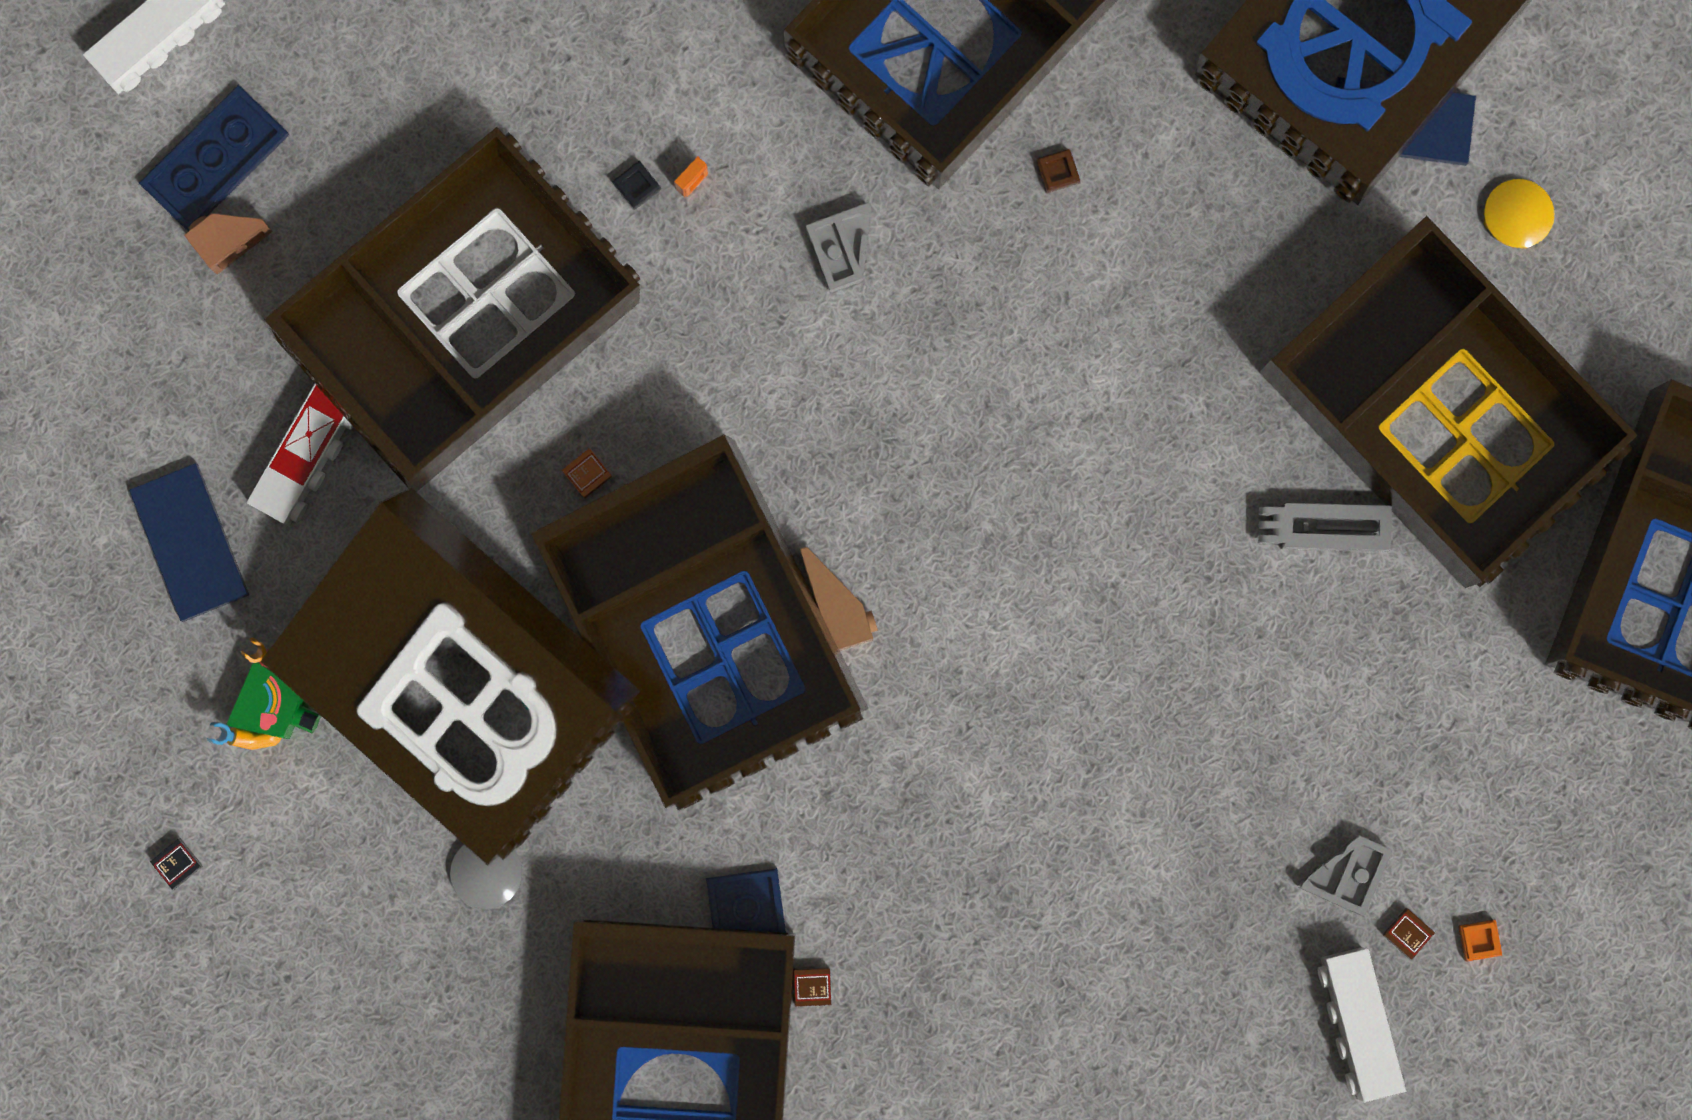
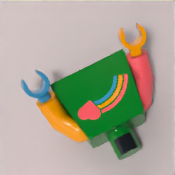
M250 638L249 641L258 646L257 651L252 655H248L242 650L241 653L253 664L227 724L219 722L210 723L211 726L221 729L220 737L216 740L206 738L207 741L216 745H223L227 742L231 746L254 750L276 746L282 738L290 739L295 727L309 733H314L321 716L317 712L305 708V701L260 662L269 649H266L256 638Z

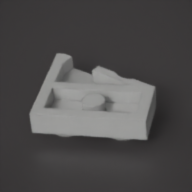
M869 202L806 225V231L830 293L863 281L871 213Z
M1357 835L1304 879L1298 888L1365 917L1393 850Z

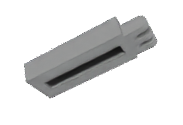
M1284 503L1282 507H1259V515L1273 516V521H1259V529L1273 530V535H1259L1258 543L1281 544V549L1391 551L1392 506ZM1294 518H1317V534L1293 533L1308 532V523H1294Z

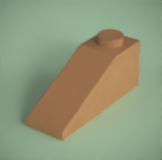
M801 548L800 552L817 606L838 649L842 651L873 641L872 632L878 631L872 610L865 612L863 604L809 548Z

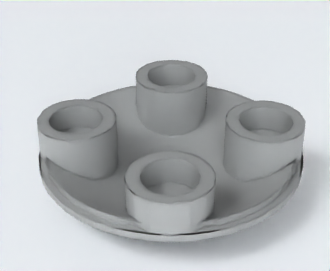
M463 845L452 860L450 868L451 883L456 894L468 905L480 909L496 908L508 902L518 891L522 881V864L517 852L513 850L506 859L502 860L498 857L487 866L469 848Z

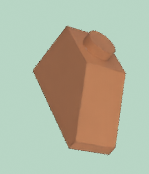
M211 214L208 217L202 216L195 220L189 227L190 231L184 236L208 267L216 274H219L273 231L262 219Z

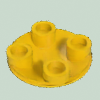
M1525 179L1505 181L1498 185L1486 200L1484 225L1493 237L1502 244L1514 248H1529L1542 241L1552 228L1554 222L1552 200L1541 186Z

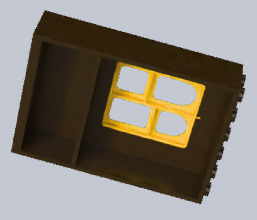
M1428 216L1424 217L1260 371L1266 380L1386 506H1392V512L1464 588L1473 585L1481 587L1485 583L1489 584L1504 571L1500 565L1503 562H1508L1511 558L1514 560L1530 546L1526 541L1528 538L1532 539L1535 535H1541L1549 529L1556 521L1552 516L1554 514L1557 515L1563 509L1565 511L1568 510L1582 497L1578 493L1579 490L1582 491L1589 485L1593 486L1607 473L1604 467H1608L1614 461L1618 462L1633 449L1629 443L1637 436L1634 430ZM1455 363L1464 364L1484 385L1486 390L1484 395L1461 416L1453 415L1431 390L1432 385ZM1417 401L1421 402L1456 439V445L1432 468H1425L1390 431L1391 423L1412 403ZM1494 404H1502L1532 437V455L1527 462L1520 466L1511 467L1500 463L1471 433V426ZM1467 455L1474 457L1487 471L1492 484L1487 499L1474 506L1461 504L1441 484V479Z

